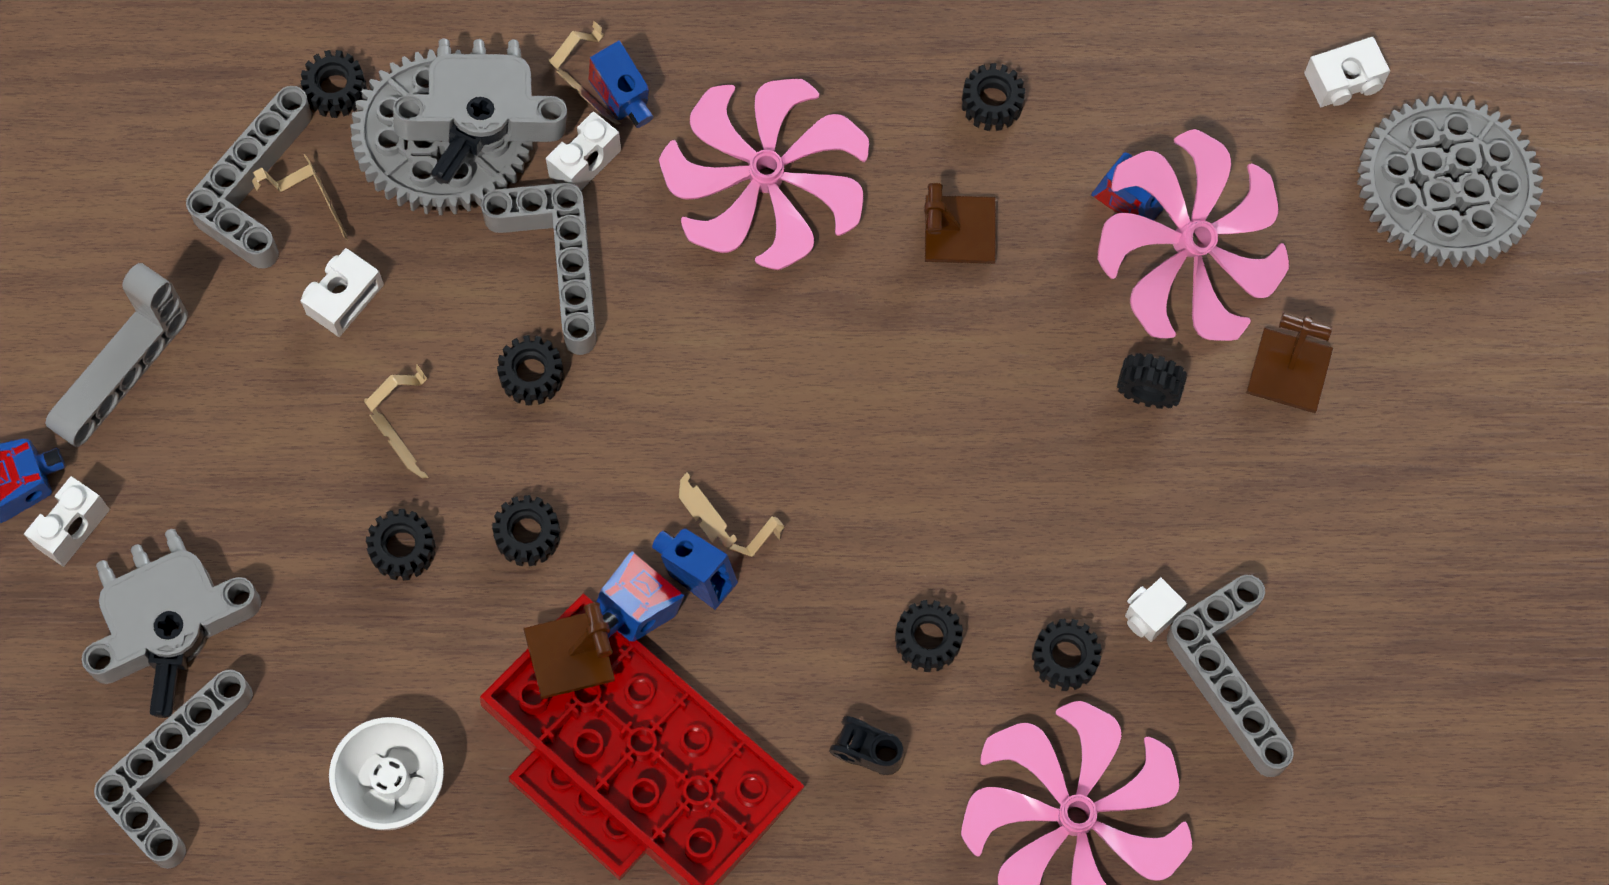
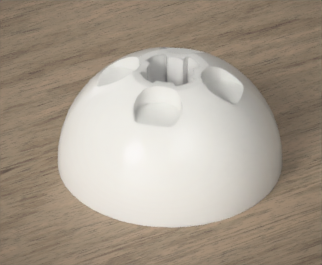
M395 717L373 719L350 731L337 746L329 769L330 789L339 808L357 824L375 830L400 829L422 818L436 802L444 777L442 756L433 738L417 724ZM399 777L402 778V779L400 780V783H399L398 786L396 787L395 785L398 783Z

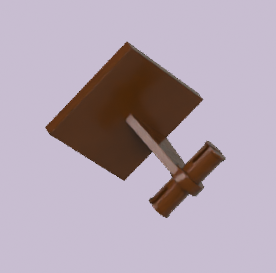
M928 184V195H926L924 205L925 262L995 264V197L942 196V184Z
M1283 312L1279 328L1298 332L1295 337L1264 328L1246 394L1316 413L1333 347L1308 341L1305 338L1309 335L1328 341L1332 332V326L1313 322L1312 317L1305 316L1303 319Z
M594 602L584 606L586 611L584 614L523 628L541 699L615 681L609 656L613 654L608 638L610 627L608 622L603 620L600 603Z

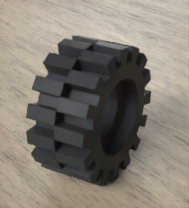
M330 50L324 51L326 57L322 59L319 54L314 55L315 63L307 61L305 64L307 71L302 70V80H300L311 108L315 112L318 110L320 115L326 117L327 112H330L331 118H337V112L342 111L343 117L349 115L347 110L349 107L355 112L357 110L356 101L363 100L361 91L367 89L363 71L358 61H354L353 56L348 53L344 58L343 52L336 50L335 56H332ZM340 75L346 78V86L338 92L326 93L321 89V83L330 76Z
M990 63L989 70H986L984 64L979 66L978 73L975 70L970 72L969 79L966 78L964 82L962 110L966 111L965 117L968 121L974 118V126L979 128L982 122L985 124L984 130L990 131L991 125H995L996 131L1002 130L1004 123L1008 128L1013 124V119L1018 120L1023 108L1025 88H1023L1024 82L1022 78L1017 79L1018 73L1015 70L1008 74V66L1002 64L1001 70H997L996 63ZM995 88L1004 92L1006 101L1000 106H990L982 102L980 94L985 89Z
M527 335L523 336L524 342L519 343L516 338L512 340L513 346L511 348L506 345L502 349L504 355H499L497 371L501 386L504 388L508 397L512 395L514 401L519 404L521 400H525L526 405L532 406V400H537L539 405L544 403V397L547 396L549 399H552L555 396L554 390H560L562 386L561 380H564V372L557 348L553 349L552 343L548 340L543 343L542 337L535 336V341H531L530 336ZM529 359L538 360L545 367L543 375L538 380L532 382L524 381L517 375L519 365Z
M1136 353L1135 356L1131 354L1123 361L1117 388H1119L1118 392L1124 394L1125 398H1133L1134 403L1139 404L1142 402L1145 403L1146 407L1155 405L1157 409H1163V405L1166 408H1172L1173 405H1179L1187 373L1183 371L1184 368L1182 366H1175L1176 362L1172 360L1165 361V357L1159 356V358H1154L1153 354H1146V357L1141 353Z
M524 495V500L520 501L518 496L511 498L513 503L510 505L507 502L502 504V512L497 511L494 516L495 523L492 522L493 536L499 552L504 554L505 559L509 562L515 560L516 565L523 566V562H528L529 566H536L535 561L539 559L541 563L547 560L546 555L548 553L553 555L556 551L555 545H559L560 542L559 533L561 532L556 513L553 512L552 506L549 503L545 505L543 499L539 497L531 500L530 495ZM522 519L535 520L541 527L537 539L530 543L519 542L513 537V528Z
M399 509V514H394L392 510L387 511V518L383 519L379 516L375 519L377 525H371L368 529L370 536H366V544L368 546L366 549L375 568H378L379 572L384 576L388 574L390 579L397 580L398 576H402L403 581L410 580L409 575L413 573L418 577L421 575L420 569L424 567L427 570L430 566L429 559H434L435 556L434 547H436L430 526H428L423 517L419 518L416 512L411 511L410 514H407L405 509ZM397 533L410 534L415 539V546L412 552L404 557L391 555L387 550V544L393 535Z
M923 600L919 606H916L915 603L910 605L907 612L904 610L897 623L895 633L897 652L902 654V660L905 663L908 661L912 663L911 668L918 670V667L924 668V672H930L931 668H936V671L942 670L945 664L949 666L953 662L954 657H957L963 638L962 624L959 625L958 615L951 613V607L946 605L943 608L939 606V601L934 600L933 604H928L927 600ZM930 623L939 627L943 634L942 643L933 649H926L918 645L914 633L919 626Z
M1059 619L1058 624L1051 622L1045 630L1042 629L1035 642L1032 653L1035 672L1039 671V678L1042 682L1045 680L1050 682L1049 687L1055 689L1057 685L1061 686V691H1068L1069 687H1073L1074 690L1079 689L1083 683L1086 685L1091 680L1099 666L1102 649L1101 644L1096 642L1098 636L1095 632L1091 634L1089 632L1090 627L1085 623L1083 627L1077 625L1079 620L1072 619L1071 623H1066V619ZM1062 642L1072 643L1079 649L1081 660L1074 667H1062L1053 658V648Z

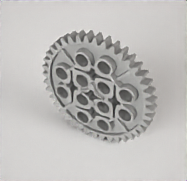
M432 49L428 51L427 58L423 59L419 52H415L414 62H411L404 56L402 57V67L392 62L390 63V74L380 70V81L370 79L371 90L363 89L361 91L363 100L356 101L357 112H352L354 123L350 125L352 147L355 148L353 149L355 160H359V169L361 172H365L367 182L374 181L375 190L377 192L384 190L387 200L397 195V204L400 207L407 201H410L411 211H415L421 204L423 205L424 213L428 214L432 206H435L439 215H443L445 207L450 206L453 214H457L458 205H463L469 212L471 211L472 201L481 206L483 196L489 191L507 189L506 181L516 183V172H524V162H529L530 160L529 150H533V142L504 141L501 147L492 151L479 152L477 156L469 153L455 174L465 175L466 177L462 179L452 178L448 184H439L431 176V171L450 145L449 141L408 140L407 149L406 140L398 137L394 131L393 117L385 116L393 113L394 102L403 95H429V87L424 88L421 86L429 84V67L437 57ZM457 50L454 54H461V51ZM390 143L396 144V146L392 148L383 147L386 144ZM422 144H430V145H431V146L428 147V148H419V147H418V146H420V145H422ZM422 174L430 175V177L426 179L417 178L419 175Z
M1430 96L1426 105L1420 99H1416L1412 108L1408 104H1403L1400 112L1393 110L1389 119L1383 118L1379 128H1374L1370 136L1371 138H1368L1364 146L1365 149L1360 156V160L1363 162L1360 163L1357 172L1361 173L1357 185L1363 186L1359 197L1368 199L1363 209L1374 210L1369 219L1370 222L1381 221L1382 223L1377 230L1378 233L1389 231L1390 235L1387 240L1389 243L1399 239L1401 241L1399 251L1405 250L1408 246L1411 247L1412 258H1415L1420 252L1424 253L1425 263H1428L1435 256L1439 266H1442L1445 260L1449 258L1453 267H1457L1461 259H1463L1467 267H1470L1475 257L1483 264L1488 255L1496 259L1501 250L1505 253L1508 252L1513 244H1517L1520 241L1522 234H1526L1531 226L1530 224L1536 218L1537 214L1535 212L1541 205L1538 199L1543 193V189L1539 188L1543 177L1536 175L1541 166L1538 163H1531L1536 156V152L1525 151L1530 143L1529 140L1518 141L1517 139L1522 132L1521 129L1510 131L1509 127L1512 121L1508 119L1500 123L1498 121L1500 118L1499 111L1489 116L1487 114L1488 105L1486 104L1480 110L1475 109V100H1471L1467 106H1463L1461 97H1457L1454 104H1450L1447 96H1443L1440 103L1437 104L1433 96ZM1449 129L1458 131L1460 135L1452 134ZM1415 133L1424 135L1427 140L1418 138ZM1491 155L1499 157L1502 162L1494 160ZM1457 160L1465 161L1468 166L1460 165ZM1423 164L1432 166L1435 171L1426 169ZM1389 169H1396L1401 175L1392 174ZM1499 186L1506 187L1510 193L1503 192ZM1465 191L1473 192L1477 198L1468 196ZM1430 195H1436L1443 200V202L1435 201L1431 198ZM1397 200H1403L1409 204V207H1404L1397 202ZM1473 222L1481 223L1485 229L1477 228ZM1439 226L1448 228L1451 234L1442 232Z

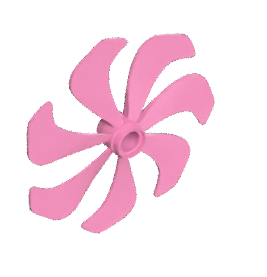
M803 79L770 81L762 85L755 95V117L763 150L756 152L735 131L727 116V106L735 92V86L722 85L709 88L691 112L690 126L692 131L706 144L749 163V166L713 168L693 164L686 160L677 142L672 140L665 147L659 158L660 168L669 191L676 197L689 200L713 195L748 179L751 182L733 205L715 219L700 221L682 217V228L689 242L719 253H728L739 248L748 234L755 213L759 192L770 194L776 218V236L773 245L763 254L757 256L755 263L769 269L780 270L806 257L814 246V236L803 217L779 189L782 181H786L815 195L830 207L835 217V234L837 236L849 232L859 224L863 204V190L858 182L843 176L784 172V165L805 156L828 150H843L860 161L865 162L868 157L869 139L863 131L845 116L838 114L827 115L809 128L780 157L775 152V147L784 118L795 105L819 98V93ZM764 168L774 170L769 175L761 174L759 171Z
M1193 129L1174 138V143L1182 147L1193 157L1196 167L1197 187L1191 221L1177 177L1166 158L1154 151L1141 152L1116 166L1111 189L1113 192H1116L1123 188L1134 186L1143 188L1159 201L1178 228L1173 230L1163 224L1136 214H1115L1107 219L1103 226L1097 259L1109 278L1114 279L1117 276L1123 258L1130 251L1145 245L1173 244L1178 253L1143 277L1132 290L1130 305L1139 322L1151 337L1167 339L1176 336L1166 312L1168 294L1186 257H1194L1192 320L1197 334L1206 340H1238L1251 320L1248 317L1231 314L1223 307L1212 288L1202 255L1209 253L1252 297L1266 298L1270 296L1289 269L1287 250L1283 243H1280L1265 259L1241 257L1216 245L1218 235L1253 232L1271 226L1278 215L1277 197L1271 175L1257 165L1248 164L1250 184L1249 192L1244 200L1233 211L1213 223L1205 221L1226 185L1231 169V158L1228 150L1222 143L1199 130ZM1193 233L1197 236V245L1193 241Z
M1083 701L1071 702L1056 710L1057 716L1066 720L1077 730L1081 742L1082 762L1076 795L1072 796L1068 794L1054 749L1045 733L1039 727L1029 723H1020L987 738L981 754V765L1002 760L1017 762L1032 772L1061 805L1057 809L1021 793L998 787H985L976 791L971 796L966 808L961 836L970 851L977 857L981 855L984 844L991 832L1004 825L1025 821H1058L1060 826L1058 829L1038 838L1013 854L1000 868L998 885H1040L1048 862L1068 835L1077 836L1071 885H1106L1097 869L1086 835L1091 829L1132 869L1146 879L1160 881L1170 877L1192 850L1190 829L1186 822H1182L1175 830L1164 837L1144 838L1125 833L1096 820L1097 812L1145 809L1161 806L1173 800L1179 790L1178 773L1171 749L1160 741L1151 737H1145V765L1140 773L1121 789L1093 803L1087 796L1110 764L1121 740L1120 726L1110 714ZM1074 807L1082 809L1087 816V821L1080 824L1074 823L1068 817L1067 810Z

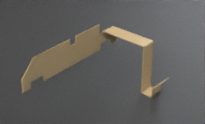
M593 21L592 27L594 30L591 34L572 31L555 55L548 60L558 70L556 72L574 89H577L578 93L602 116L615 124H620L581 85L560 68L580 39L599 42L604 36L601 32L602 27Z
M305 154L304 156L309 165L277 182L263 168L253 172L255 177L252 182L256 191L261 186L260 181L265 178L279 192H282L314 175L341 229L343 237L348 240L328 194Z
M416 364V375H390L369 398L364 399V402L374 414L369 416L382 434L389 437L390 440L388 442L405 466L419 477L429 478L425 472H421L415 464L417 461L383 414L378 413L375 409L397 385H422L427 380L423 371Z
M688 472L680 480V500L696 521L699 517L702 519L699 525L712 543L719 537V540L726 549L752 557L772 532L780 540V532L784 529V525L778 518L772 516L746 548L734 544L737 541L736 536L733 534L729 537L725 531L727 524L697 485L693 488L688 482L691 477Z

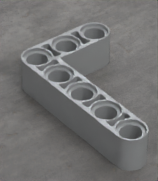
M297 86L284 87L274 96L193 189L186 200L188 212L194 224L201 231L257 268L271 267L276 263L279 251L271 232L237 207L254 188L252 180L255 176L253 172L260 168L268 172L312 119L313 113L307 96ZM293 105H300L295 110H288ZM279 130L275 135L266 136L269 131ZM256 155V158L253 160L244 161L246 157ZM227 181H234L231 186L221 187ZM212 206L208 212L199 213L202 208ZM240 225L235 231L226 232L230 226ZM258 244H267L266 247L262 250H253L254 247Z
M559 183L489 191L481 200L484 221L489 230L495 233L554 228L564 341L567 349L576 355L589 353L596 345V327L586 216L581 190L572 183ZM567 201L576 203L571 208L561 207V204ZM530 205L541 206L537 211L526 210ZM496 208L506 209L502 214H491ZM568 233H576L579 235L576 239L566 240L563 238ZM571 265L582 267L574 273L566 271V268ZM574 297L585 299L584 302L578 305L568 303ZM578 329H584L588 332L581 338L571 336Z
M143 263L133 266L126 274L122 284L125 294L135 309V313L57 402L46 418V427L75 447L81 446L91 437L180 332L187 321L188 312L173 284Z
M1243 575L1180 614L1173 621L1168 631L1167 643L1256 770L1266 777H1276L1291 763L1294 756L1292 745L1215 639L1251 616L1258 609L1265 596V587L1259 578L1253 575ZM1237 591H1249L1253 595L1254 601L1245 602L1241 600ZM1207 610H1219L1223 614L1224 620H1212ZM1177 629H1189L1193 632L1194 640L1186 641L1181 639ZM1199 659H1211L1215 663L1216 670H1204L1199 664ZM1221 689H1232L1237 694L1238 701L1229 702L1225 700L1221 695ZM1243 719L1255 720L1260 727V732L1251 733L1247 731L1243 726ZM1273 749L1277 751L1282 758V763L1273 764L1269 762L1265 756V750Z
M225 670L217 674L106 772L95 785L94 794L98 803L146 856L161 868L169 869L179 865L185 857L186 847L182 839L144 798L250 704L253 696L252 689L242 674L235 670ZM232 684L241 685L240 691L236 696L231 698L224 697L228 686ZM205 709L212 710L208 721L201 724L196 723L195 719L200 711ZM182 735L183 739L179 747L171 750L167 749L166 745L171 737ZM149 760L153 761L152 770L146 775L139 776L137 771L141 763ZM122 786L124 792L121 798L115 802H108L111 790ZM141 813H148L147 823L142 828L133 829L132 823L135 817ZM165 840H172V850L165 856H157V848L160 843Z

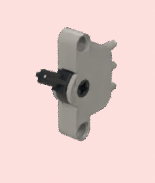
M442 38L439 40L437 58L432 61L429 67V95H403L397 98L393 106L394 131L398 137L410 141H449L450 145L431 171V176L439 184L450 183L469 153L477 156L479 152L492 151L501 146L504 141H557L563 137L566 130L567 107L564 101L554 96L531 95L530 67L521 58L519 42L515 39L508 42L507 55L486 54L485 43L482 39H476L473 42L472 54H451L449 40Z
M169 529L165 532L167 545L171 551L170 554L150 562L142 546L139 544L134 545L130 551L137 569L118 578L115 577L107 561L102 560L96 564L99 572L98 576L104 587L100 592L99 605L111 635L86 647L81 659L86 671L96 681L103 684L113 683L151 665L156 670L150 714L158 718H167L172 715L178 670H187V663L199 655L205 646L206 639L252 618L261 607L260 595L246 578L236 577L214 586L203 564L196 555L186 550L181 537L178 536L175 529ZM239 593H250L249 598L243 604H233L234 598ZM174 625H177L179 629L173 630ZM172 631L171 636H168L166 632ZM105 656L111 657L107 667L101 670L95 669L99 659Z

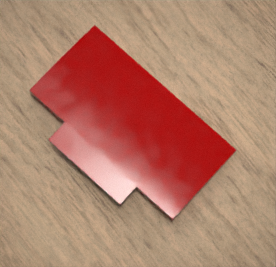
M583 593L557 620L586 613L584 606L594 602ZM618 631L609 638L611 650L613 651L609 659L615 678L614 682L541 699L529 649H527L480 696L481 707L532 751L509 776V782L619 881L646 853L681 885H719L805 787L638 640L629 641Z

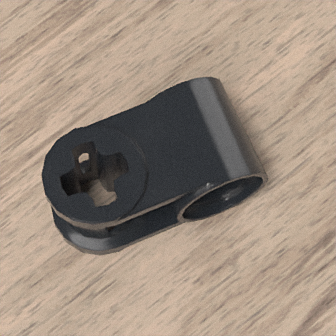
M850 716L843 717L841 721L843 728L836 745H831L829 749L833 756L882 775H892L899 771L903 764V745L898 737L872 727L860 719ZM889 747L895 750L897 755L893 760L886 762L880 760L876 753L881 748Z

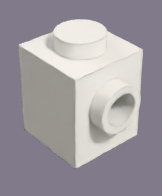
M1160 577L1147 590L1142 586L1127 600L1130 606L1125 617L1128 619V626L1137 636L1141 638L1145 636L1152 642L1183 613L1187 603Z

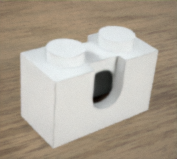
M1370 37L1310 57L1304 74L1320 107H1324L1333 104V106L1342 105L1352 98V94L1358 92L1364 93L1366 96L1377 93L1383 88L1390 69L1374 37ZM1345 74L1350 75L1353 79H1347Z
M594 111L577 127L578 136L570 144L566 145L564 142H561L546 157L549 177L557 184L572 183L582 190L621 151L619 131ZM597 151V158L589 166L586 159L591 153Z
M347 248L339 256H334L328 262L325 268L326 276L320 283L315 281L310 283L300 300L309 317L338 337L344 333L384 286L379 270ZM343 285L346 287L341 293H332V290L337 286Z
M72 476L55 495L59 502L48 516L44 517L42 514H39L24 533L35 548L63 567L110 510L100 495ZM81 517V526L73 535H70L68 533L70 525L74 520Z

